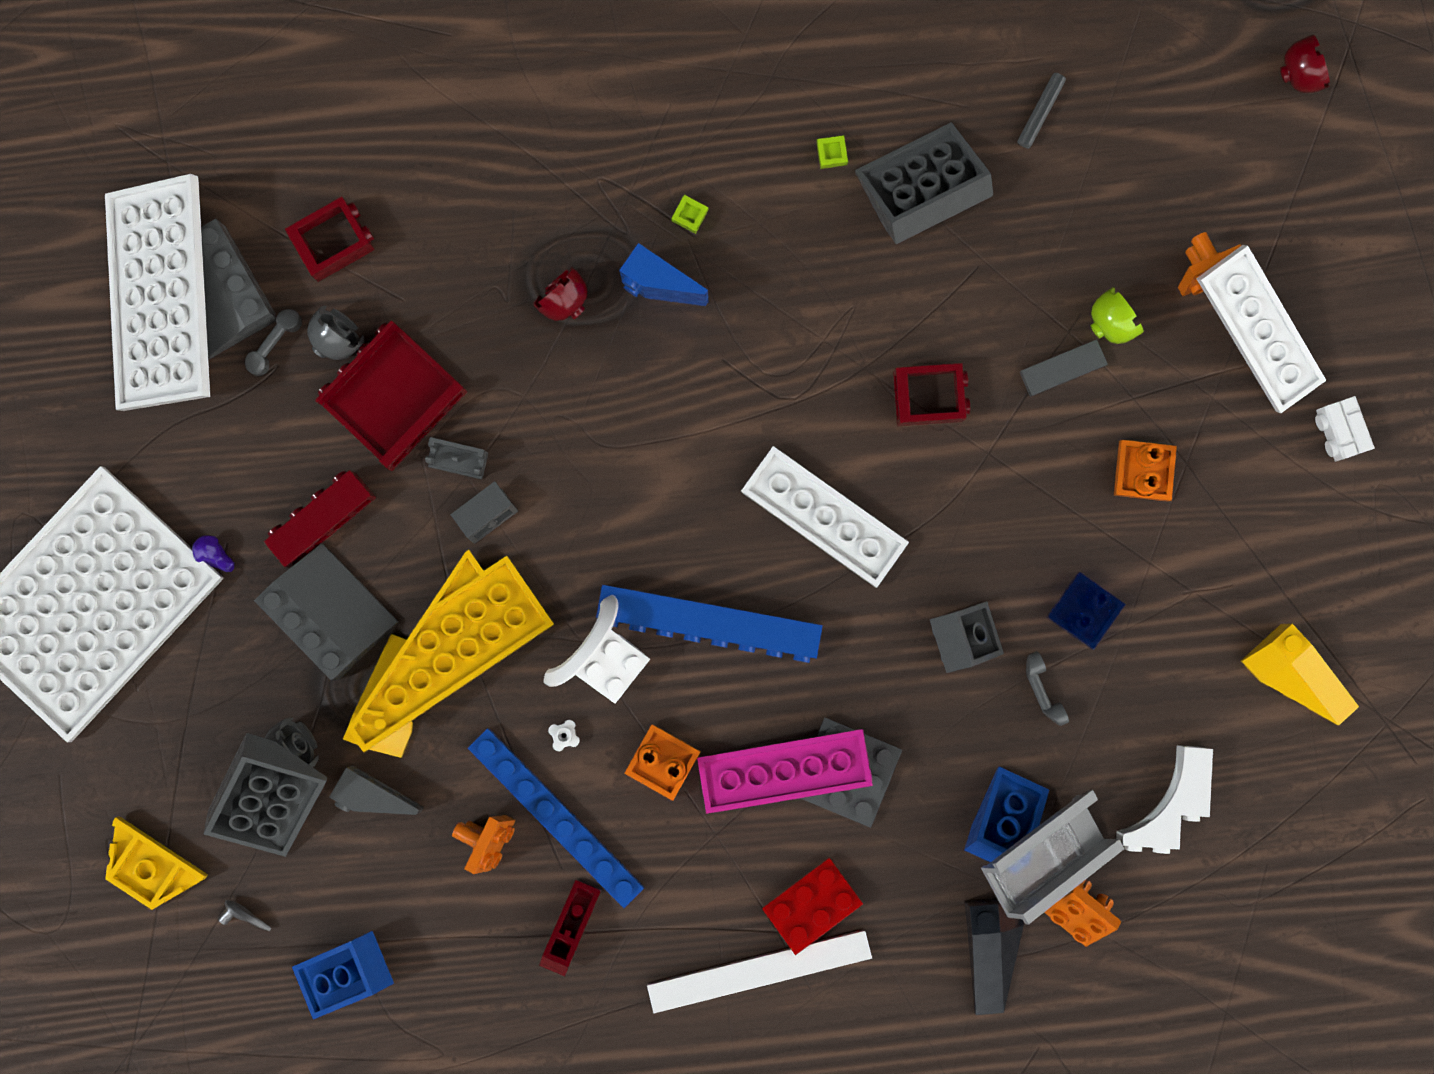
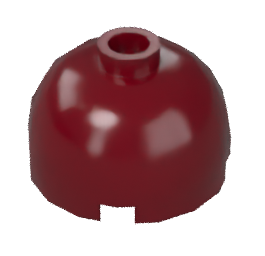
M1314 34L1293 43L1284 56L1285 66L1280 67L1284 83L1290 82L1292 87L1301 93H1314L1330 87L1328 84L1330 83L1324 55L1320 54L1319 50H1315V47L1320 46Z
M572 266L569 271L565 270L545 288L546 296L544 298L539 295L533 302L536 309L548 319L562 321L571 316L574 320L585 310L582 304L587 298L586 283Z

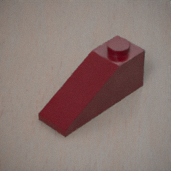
M575 880L539 966L565 977L601 890Z

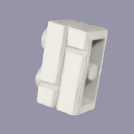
M1355 396L1316 410V425L1320 431H1324L1327 439L1325 449L1328 455L1334 458L1335 462L1375 448Z

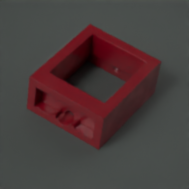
M343 197L334 200L285 228L310 275L317 282L375 250L371 244V241L374 240L373 235L366 225L362 227L357 219L361 217L357 207L353 202L348 204ZM343 212L359 241L320 263L306 240L304 233Z
M962 363L898 367L893 371L897 426L963 422L967 418L966 415L970 414V400L965 398L964 387H968V373L963 371ZM954 373L956 412L910 414L908 376Z

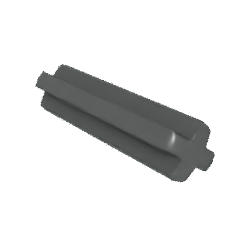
M1053 73L1017 141L1020 146L1027 149L1032 146L1066 81L1063 75Z

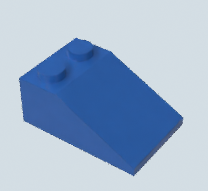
M639 243L619 270L622 283L625 285L623 288L635 297L640 294L648 299L706 306L709 302L708 290Z
M998 767L973 821L964 850L992 862L1040 825L1049 789ZM1032 850L1006 870L1016 873L1027 866Z
M373 931L292 967L313 1019L374 995L394 984Z

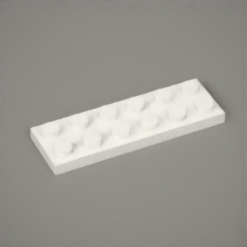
M1241 245L1196 278L1276 412H1284L1326 381L1247 245Z
M774 446L741 490L747 497L875 588L879 586L909 543Z

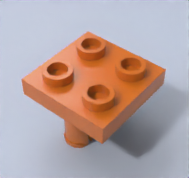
M1207 232L1195 236L1191 241L1193 246L1189 247L1185 252L1192 266H1189L1178 286L1182 296L1190 293L1193 295L1202 293L1203 289L1196 278L1239 248L1241 244L1220 253L1214 248Z
M1120 440L1114 496L1172 501L1177 446Z
M652 724L624 774L673 801L701 751Z
M507 815L489 817L484 828L471 821H468L466 824L459 822L452 833V837L473 847V852L464 869L472 874L491 871L492 868L495 869L502 858L500 851L504 843H508L514 834L515 828L512 826L515 819Z
M1084 880L1044 913L1054 923L1069 932L1077 942L1087 947L1118 930L1122 921L1110 912L1114 905L1113 900L1109 899L1106 904L1108 896L1105 894H1098L1095 900L1088 894L1092 887L1091 882L1087 881L1084 886L1083 884L1086 881Z

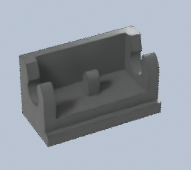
M430 437L428 443L430 453L425 458L428 467L482 480L488 452L483 449Z
M494 481L450 515L465 536L475 544L517 513L518 509L503 489Z

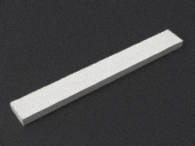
M865 929L815 941L796 956L790 948L648 983L647 988L653 1013H658L872 959Z

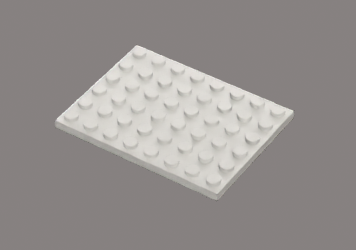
M100 466L0 573V680L67 743L72 742L224 577L206 562H196L193 557L192 548L110 471Z

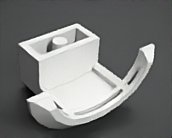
M614 595L608 596L600 603V612L595 625L573 655L561 665L546 671L544 676V683L549 687L558 686L576 675L613 703H616L650 659L620 634L618 635L611 630L618 611V600Z

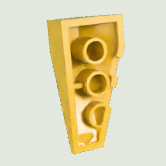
M1280 624L1241 660L1259 682L1272 687L1284 696L1304 705L1309 710L1336 725H1340L1359 707L1313 645L1293 624Z
M394 634L390 635L348 727L407 639ZM409 722L369 750L402 758L412 734L413 722ZM347 728L343 739L358 745Z

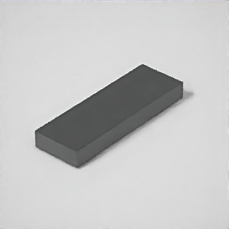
M1094 340L1021 370L1020 375L1029 396L1032 397L1105 367L1108 363L1098 340Z

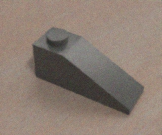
M355 766L345 769L329 798L336 801L334 803L336 807L346 812L352 810L355 812L417 815L424 809L422 805Z

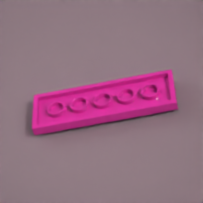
M863 729L697 758L706 814L873 786Z

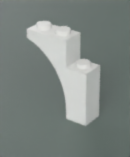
M1177 745L1173 777L1163 799L1144 819L1130 827L1117 831L1116 839H1120L1122 845L1125 846V850L1142 852V847H1151L1153 852L1170 854V849H1180L1181 815H1183L1182 820L1200 821V817H1210L1213 749Z

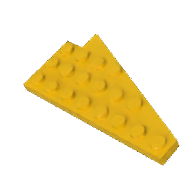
M470 550L464 553L348 727L349 732L363 753L554 625L507 556L483 571Z

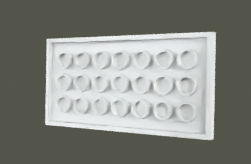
M188 174L106 193L105 207L116 410L126 411L210 397L198 176Z

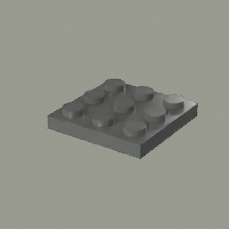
M824 717L816 737L855 730ZM864 734L873 786L800 799L871 828L902 749Z

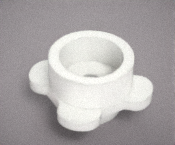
M567 720L561 725L553 724L549 727L548 732L553 737V748L556 751H562L567 746L576 747L579 744L580 739L576 736L574 729L576 725L572 720ZM562 733H566L567 737L562 738Z

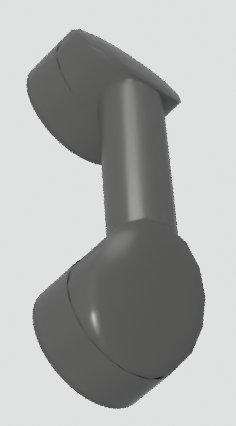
M286 309L278 313L276 316V326L258 350L248 353L245 358V367L249 373L255 376H262L269 370L267 355L285 331L296 332L302 326V317L296 311Z
M1038 651L1030 653L1026 661V676L1042 712L1059 726L1069 723V718L1063 705L1060 702L1054 705L1051 704L1040 680L1039 674L1046 671L1041 655Z

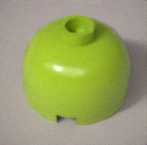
M1114 287L1103 293L1095 301L1091 311L1094 323L1090 327L1099 339L1104 336L1111 343L1121 344L1133 340L1144 332L1141 323L1135 326L1132 320L1137 317L1124 297L1119 292L1115 293Z

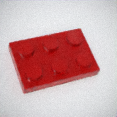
M828 858L764 906L762 910L796 956L862 906L863 903L831 859Z

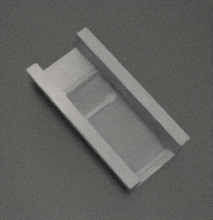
M1089 790L1083 795L1075 796L1070 803L988 865L981 867L1008 918L1023 919L1024 923L1029 925L1124 850L1120 839L1103 838L1087 809L1098 800L1093 790Z

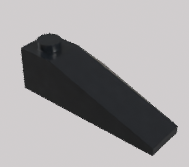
M1012 897V899L1016 903L1021 897ZM997 898L965 901L975 1015L1004 1013L1023 932V919L1008 918Z

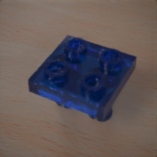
M1077 572L1046 618L1088 648L1094 650L1126 604L1081 572Z

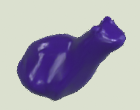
M205 535L195 541L192 546V552L196 562L204 561L211 567L225 572H232L234 570L235 563L218 543L217 537Z

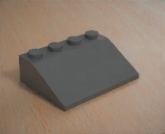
M952 122L855 170L882 225L895 244L993 196L991 173Z
M217 219L201 227L208 360L276 322L274 310L227 227Z
M323 543L273 581L254 600L331 681L340 680L399 622Z
M246 733L208 809L203 834L286 857L322 791L327 777L275 741Z

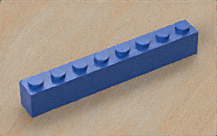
M602 585L596 618L599 616L600 603L603 599L614 595L618 600V611L613 627L618 628V624L621 622L630 624L629 630L645 632L646 627L657 629L656 635L673 638V633L675 632L684 634V640L700 643L702 637L712 639L711 645L727 648L729 642L739 644L738 650L755 653V648L757 647L767 649L766 655L782 658L784 652L794 654L793 660L810 663V657L817 659L823 625Z

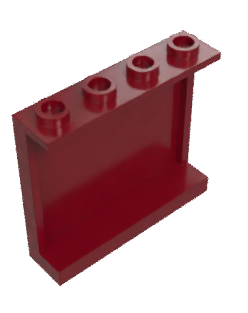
M391 320L388 324L384 323L375 332L376 337L369 344L365 343L357 350V357L350 364L346 363L338 370V376L331 384L326 383L319 390V396L315 401L322 405L379 459V462L387 469L393 471L468 391Z

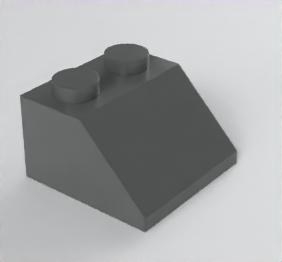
M987 601L930 619L932 632L936 638L946 673L969 668L1004 654Z

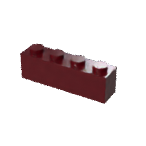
M351 470L340 472L332 479L333 484L326 490L323 488L317 491L311 497L312 502L304 508L301 506L295 509L289 515L291 518L283 526L281 524L275 526L268 532L269 537L263 542L284 567L291 568L377 498L357 473Z

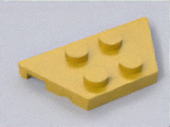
M122 817L114 818L112 826H115L113 843H110L109 847L110 862L107 865L105 879L151 910L201 882L208 876V874Z

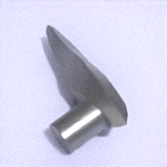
M225 900L226 909L218 917V921L221 924L227 925L235 917L261 929L271 930L268 925L254 916L244 906L231 900Z

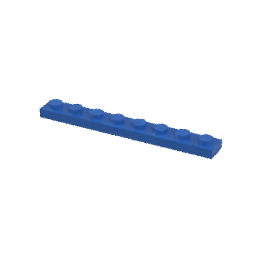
M487 728L468 747L477 759L623 908L644 889V886L490 728Z

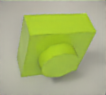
M844 135L817 139L820 169L848 164Z
M684 195L671 220L696 234L709 209L707 206Z

